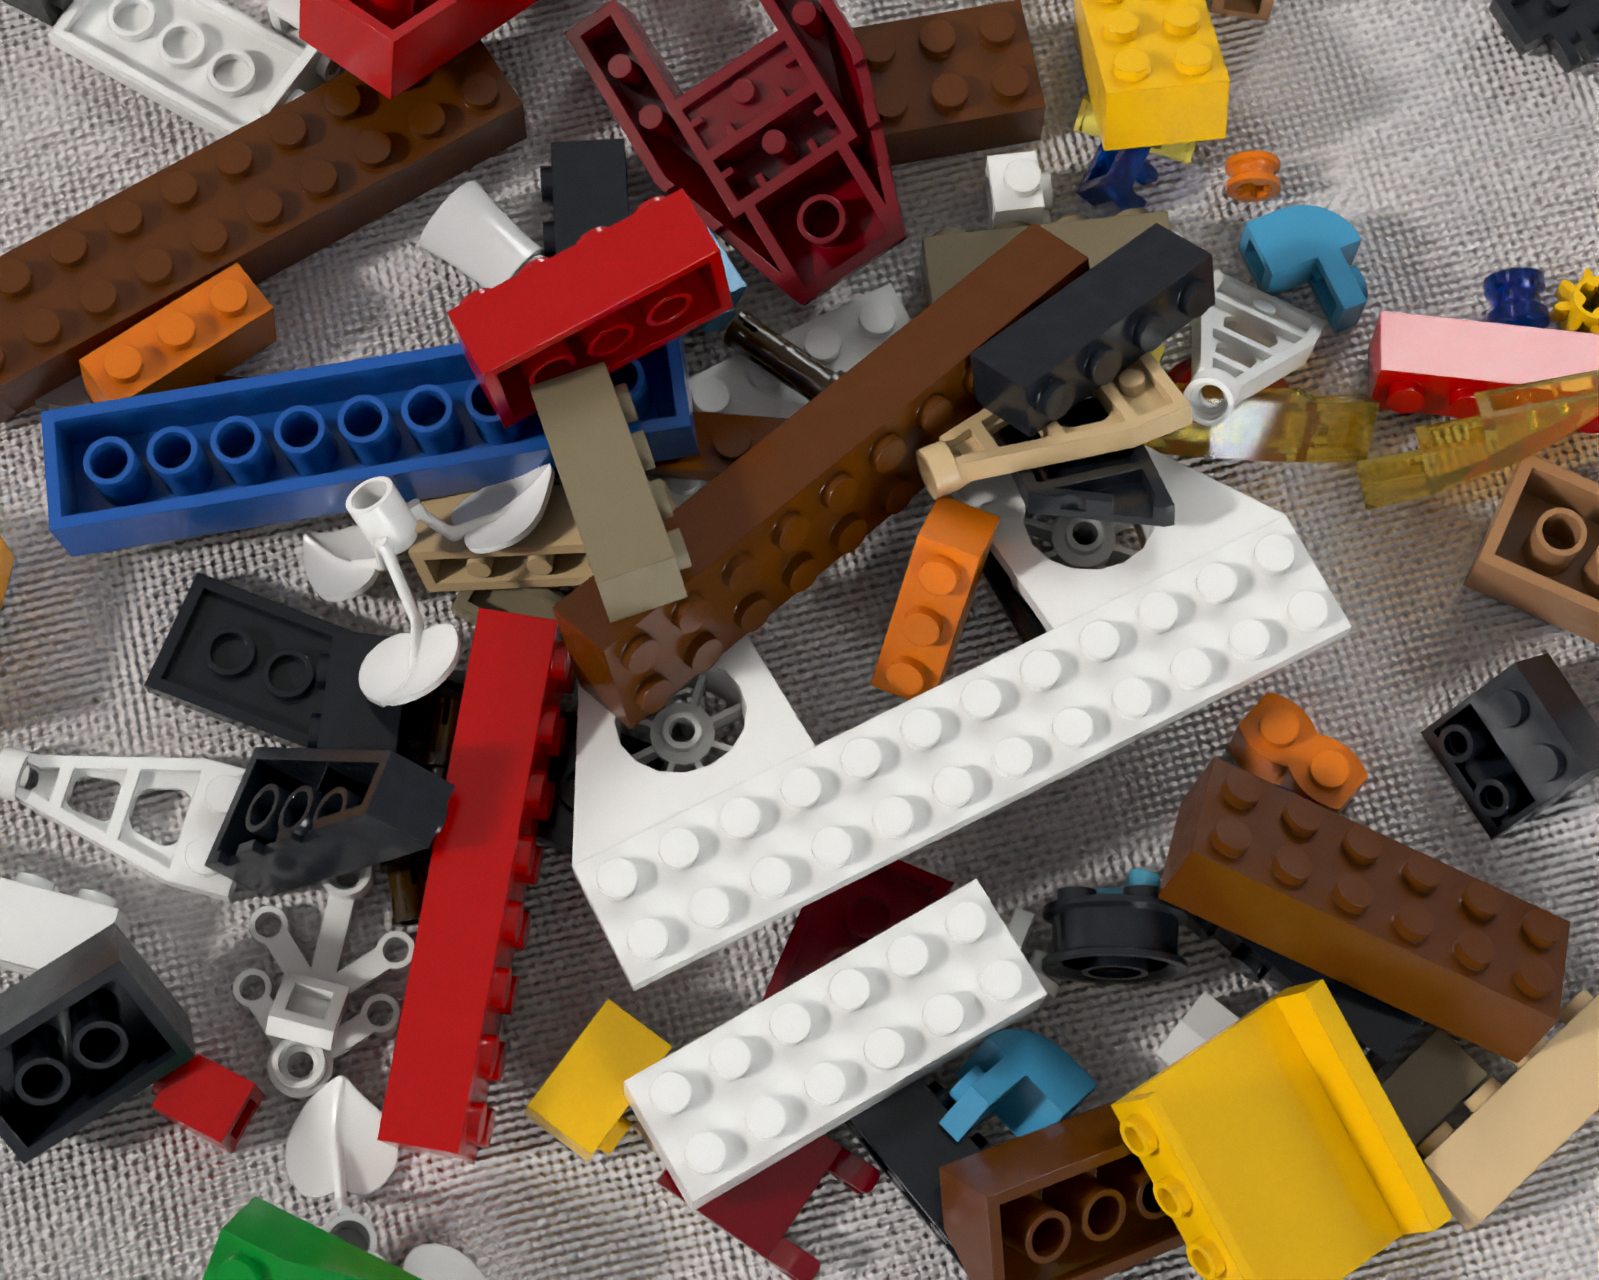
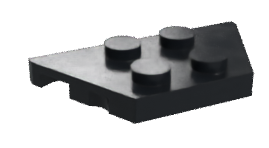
M1091 393L1056 421L1060 426L1077 427L1100 422L1106 419L1109 414L1094 394ZM1010 424L993 434L999 447L1042 438L1039 433L1030 438ZM1144 444L1125 450L1011 473L1029 513L1161 527L1174 525L1175 504Z

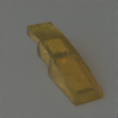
M1599 369L1476 392L1474 395L1477 416L1415 427L1418 450L1356 461L1365 509H1375L1441 492L1494 473L1558 442L1599 416Z
M1189 383L1174 384L1184 394ZM1206 385L1202 388V396L1207 402L1219 404L1224 401L1223 392L1217 386ZM1300 387L1262 389L1237 404L1231 416L1219 425L1205 426L1192 420L1191 425L1146 442L1144 445L1164 454L1203 458L1307 463L1366 461L1379 402L1365 394L1314 396Z

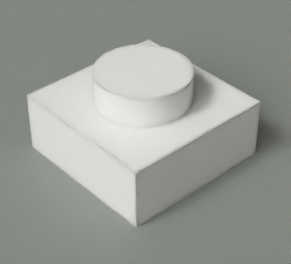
M285 971L268 1015L265 1034L331 1051L347 1006L350 987Z

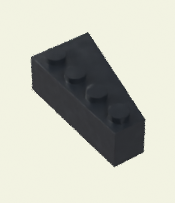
M255 747L204 866L265 897H270L430 848L433 838L443 828L448 815L447 804L455 785L392 750Z

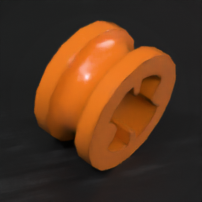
M1251 150L1229 157L1225 163V172L1231 177L1226 183L1227 195L1239 201L1257 202L1273 198L1279 194L1281 181L1276 176L1280 170V159L1278 156L1271 152Z

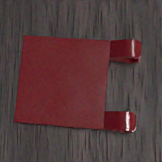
M824 1134L699 1207L696 1211L767 1260L791 1280H813L820 1270L821 1264L819 1261L783 1236L826 1172H829L856 1194H868L871 1192L880 1178V1173L874 1166L843 1148ZM665 1168L656 1183L685 1202L668 1170Z

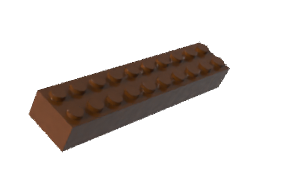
M477 41L391 100L349 71H346L1 255L0 424L36 405L34 400L82 375L79 359L234 263L238 262L254 284L257 285L527 138L523 103L482 41Z
M1033 222L673 510L674 517L662 521L666 532L679 528L685 542L692 567L680 570L688 597L610 623L594 575H592L553 606L552 609L580 686L627 727L632 729L649 714L661 710L668 703L671 696L695 676L712 668L723 653L746 634L759 629L767 621L769 615L796 593L803 592L809 588L817 576L845 553L855 550L862 543L865 536L888 517L901 512L910 503L911 499L926 487L917 466L916 450L938 442L941 435L984 409L976 403L970 354L1090 270L1089 258Z

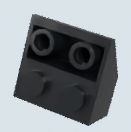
M1549 653L1515 662L1420 732L1491 840L1498 838L1565 799L1599 776V727Z

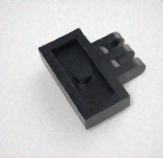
M1492 0L1489 10L1519 56L1546 44L1560 67L1566 73L1581 66L1580 56L1587 63L1599 58V0Z

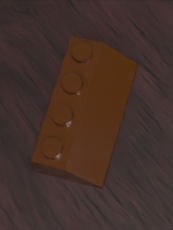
M1117 1100L939 1167L944 1230L970 1280H1100L1186 1245L1173 1219L1158 1205L1153 1194L1154 1184L1141 1160L1126 1146L1122 1139L1120 1122L1111 1107V1104Z

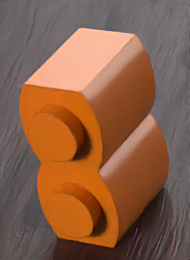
M1267 692L1238 724L1228 745L1234 760L1243 770L1270 783L1284 787L1339 815L1356 797L1368 778L1362 762L1348 747L1333 738L1318 734L1311 719L1298 705L1275 693Z

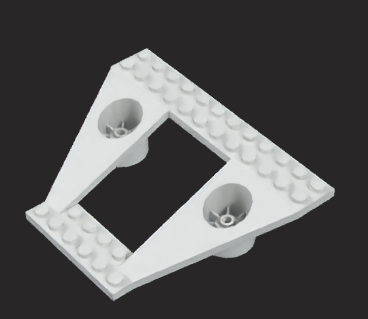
M891 283L791 329L781 334V336L835 373L840 370L847 372L910 322L911 318ZM738 354L688 378L693 411L790 418L810 402L742 354ZM1146 445L1145 447L1175 504V522L1171 526L1161 527L1060 516L1055 526L1029 518L1033 513L1028 512L1011 473L970 481L960 490L952 492L951 495L957 501L1001 517L990 550L1010 577L1012 587L1033 610L1047 632L817 746L813 743L747 634L723 653L712 668L706 672L699 673L683 686L695 688L690 703L679 702L671 705L668 701L653 721L643 719L632 728L633 730L649 734L652 746L633 755H630L620 743L623 727H629L586 692L579 683L572 868L633 991L1348 635L1352 628L1351 624L1287 516ZM646 476L648 481L659 478L662 481L666 480L676 507L680 506L710 482L705 480ZM1134 526L1142 549L1135 551L1115 545V534ZM1029 535L1051 541L1053 550L1043 554L1032 544ZM1108 559L1120 562L1106 568L1103 566ZM704 690H707L725 700L730 707L709 717L699 705ZM738 718L741 719L744 730L734 746L714 741L716 729ZM684 736L687 742H677L674 739ZM710 754L720 757L711 765L707 766V764L709 763ZM660 758L664 761L665 771H657L644 764Z

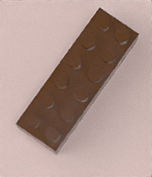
M1217 757L1211 760L1180 803L1157 898L1515 1063H1519L1559 1021L1570 921Z

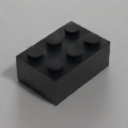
M115 922L0 994V1137L23 1164H26L196 1057L190 1017Z

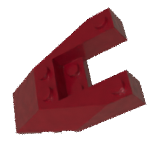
M611 0L566 31L564 34L655 184L669 195L683 188L706 227L739 252L748 262L803 307L907 239L865 51L837 0H760L778 31L685 94L680 90L635 14L617 0Z

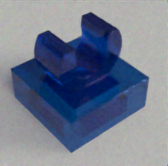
M1100 143L1076 194L1092 206L1114 201L1122 210L1143 208L1147 201L1136 194L1133 184L1135 180L1141 185L1157 181L1159 177L1157 170L1151 164L1144 162L1152 146L1104 151L1102 143Z

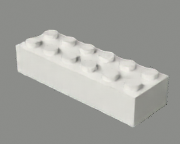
M976 878L623 1081L624 1096L692 1212L981 1043L992 1033L1003 1030L1037 1010L1047 996V992Z

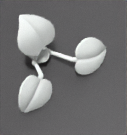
M550 463L522 476L487 486L471 494L454 509L451 516L454 525H449L428 512L418 498L406 503L388 477H373L353 489L346 500V509L356 522L355 525L331 532L303 534V560L306 575L310 584L322 599L339 602L357 597L374 584L379 571L388 569L410 620V633L396 634L383 640L366 655L362 662L358 681L360 689L368 700L381 707H386L387 705L397 706L419 699L436 689L448 678L456 667L461 655V638L452 624L441 623L424 630L423 619L396 558L399 553L407 550L417 538V521L420 520L450 541H459L464 538L468 549L476 554L496 552L508 548L530 534L543 517L555 476Z
M341 1075L333 1078L320 1088L308 1100L296 1118L286 1143V1171L289 1180L297 1192L305 1197L322 1198L334 1193L338 1216L325 1226L324 1231L385 1261L383 1256L375 1253L377 1235L374 1227L366 1218L352 1214V1209L349 1207L347 1193L364 1196L379 1190L387 1182L395 1169L398 1148L377 1140L382 1112L366 1099L348 1078ZM421 1244L413 1248L407 1255L402 1270L422 1280H486L477 1266L468 1257L454 1248L441 1244Z

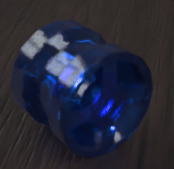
M1528 267L1509 268L1492 273L1484 279L1482 283L1483 294L1491 302L1492 308L1486 317L1487 322L1538 328L1548 327L1550 323L1549 309L1541 301V295L1546 289L1545 275L1542 271Z

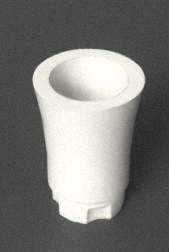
M470 180L461 185L439 206L425 226L420 238V246L452 264L483 288H493L518 275L521 268L530 261L545 257L544 250L524 234L496 206L476 180Z

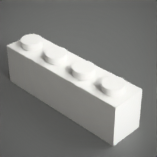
M17 872L14 881L0 877V969L28 977L114 922L127 937L131 922L119 908H115L117 900L106 894L88 889H79L77 897L54 892L55 884L53 882L23 872Z

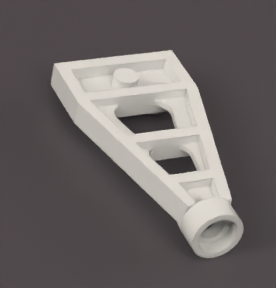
M1215 270L1213 273L1215 304L1202 316L1192 320L1191 381L1183 394L1191 404L1192 420L1205 426L1219 425L1231 416L1237 404L1305 365L1318 343L1327 321ZM1206 385L1217 386L1223 392L1224 401L1219 404L1207 402L1202 396V388Z
M5 746L0 752V798L17 803L20 802L24 806L168 886L227 902L232 901L237 882L204 866L246 769L206 758L38 755ZM33 771H36L38 773V783L33 789L28 790ZM87 777L116 781L121 784L110 820H97L77 812L69 806L68 803L78 779ZM153 789L181 790L189 795L191 802L176 843L169 846L159 845L137 833L132 828L130 818L137 798L145 791Z

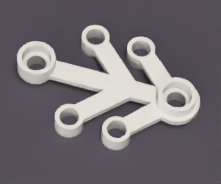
M373 866L358 869L360 871V879L351 887L339 885L337 883L338 876L321 881L329 893L311 967L291 937L290 921L280 908L266 905L255 910L248 924L251 936L260 946L268 948L283 974H285V971L349 986L348 998L388 972L401 974L409 971L415 943L410 935L398 930L384 934L379 939L376 948L339 971L355 902L363 898L370 891L374 883ZM268 917H276L281 920L279 932L272 937L261 936L258 931L260 923ZM394 942H403L409 947L406 958L400 962H390L385 958L386 949ZM256 968L246 969L236 976L232 992L237 1002L244 1009L253 1013L264 1033H266L268 1015L275 997V986L264 971ZM255 979L265 983L264 994L259 999L250 1001L243 998L242 992L246 983ZM375 994L369 997L364 1002L360 1014L339 1026L331 1051L266 1034L273 1045L267 1061V1071L272 1084L287 1097L293 1099L311 1098L320 1088L331 1081L334 1074V1060L373 1035L387 1037L398 1030L402 1010L397 1001L387 994ZM379 1005H388L393 1008L392 1020L384 1026H376L370 1022L372 1010ZM299 1056H309L313 1059L314 1063L310 1074L302 1078L292 1076L290 1072L292 1062Z

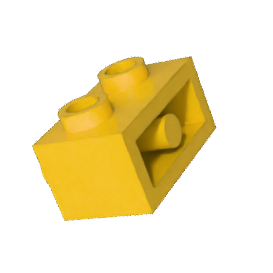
M608 998L527 1105L524 1114L587 1162H589L598 1148L609 1156L633 1124L623 1116L630 1107L624 1096L623 1081L667 1057L673 1046Z

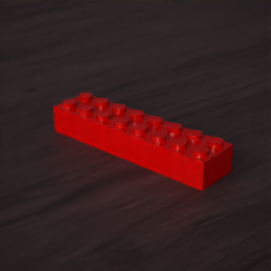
M479 608L446 777V781L455 785L447 804L448 815L446 822L434 840L377 1137L378 1141L399 1149L476 1161L478 1147L488 1148L491 1141L495 1109L487 1107V1096L490 1080L501 1081L506 1062L507 1042L499 1041V1032L503 1014L513 1015L518 997L519 976L512 975L511 967L515 949L525 950L530 932L531 911L524 910L523 902L527 884L537 885L542 867L543 846L536 845V832L539 820H549L554 802L555 782L548 781V767L551 756H561L566 737L567 720L566 718H560L562 692L572 694L577 677L558 622L555 619Z

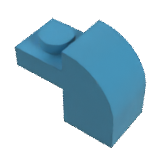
M1294 205L1246 222L1238 250L1260 291L1275 296L1302 284L1309 283L1334 334L1357 325L1367 302L1368 290L1360 270L1354 265L1350 266L1354 261L1362 238L1347 220L1335 212L1322 207Z
M1003 1029L989 1035L957 1072L956 1075L961 1080L949 1092L956 1103L939 1124L959 1142L994 1113L1017 1137L1068 1119L1099 1084L1066 1051L1051 1040L1027 1030Z

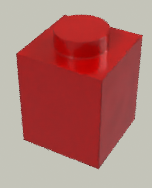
M196 1053L195 1058L153 1084L152 1094L157 1097L151 1107L163 1118L232 1154L265 1094L250 1080Z

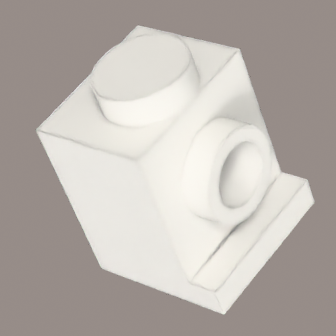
M1036 151L987 156L983 193L989 230L1010 221H1022L1028 225H1031L1033 222L1037 224L1051 223L1049 209L1053 208L1051 177L1049 172L1041 173Z

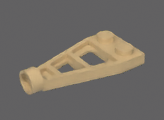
M1147 352L1116 375L1111 382L1093 392L1094 396L1109 414L1106 419L1100 422L1077 427H1064L1054 420L1038 432L1042 437L1040 439L999 447L991 435L1009 424L984 408L941 435L938 442L916 450V462L928 492L934 499L960 490L970 481L1134 448L1191 425V404L1152 354Z

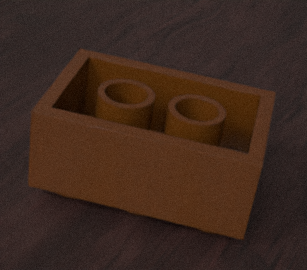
M1021 0L852 28L865 51L891 166L1041 140L1046 105Z

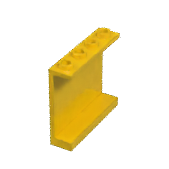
M1323 979L1285 988L1111 1104L1120 1122V1133L1123 1141L1141 1160L1154 1184L1153 1194L1158 1205L1173 1219L1187 1245L1186 1254L1190 1264L1205 1280H1342L1402 1235L1432 1232L1453 1218Z

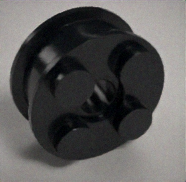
M1153 885L1127 886L1123 889V894H1097V890L1080 886L1060 888L1057 890V900L1046 904L1042 908V918L1052 924V954L1042 959L1041 969L1044 973L1056 978L1092 984H1148L1180 978L1188 973L1189 963L1186 959L1179 956V926L1188 921L1189 912L1157 898L1160 887Z

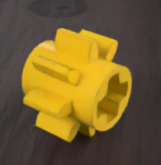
M1586 268L1579 278L1577 286L1565 279L1561 281L1555 292V296L1560 302L1554 305L1548 318L1550 321L1560 322L1561 329L1565 331L1599 334V276H1593L1590 268ZM1588 306L1594 309V311L1591 313L1585 309Z

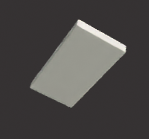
M73 0L48 34L53 46L220 139L261 117L259 111L261 104L305 48L220 0Z

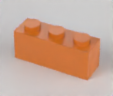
M236 262L79 359L86 393L96 403L209 384L214 381L215 375L225 374L277 341L274 308L239 263Z
M947 496L937 498L918 533L870 685L910 700L943 683L951 667L1001 517Z

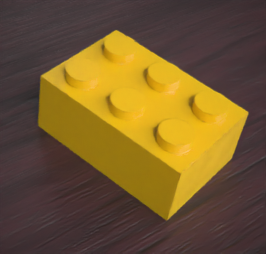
M1074 0L1073 35L1104 151L1226 138L1230 79L1205 0Z

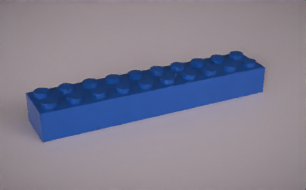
M681 335L609 374L613 386L626 383L638 420L627 424L630 433L640 430L644 431L654 462L699 455L684 344ZM460 343L41 412L49 530L72 557L348 512L346 500L353 489L362 482L378 476L391 479L405 502H410L416 498L423 500L479 491L487 486L517 478L549 463L553 467L554 478L560 477L538 412L505 429L470 368Z

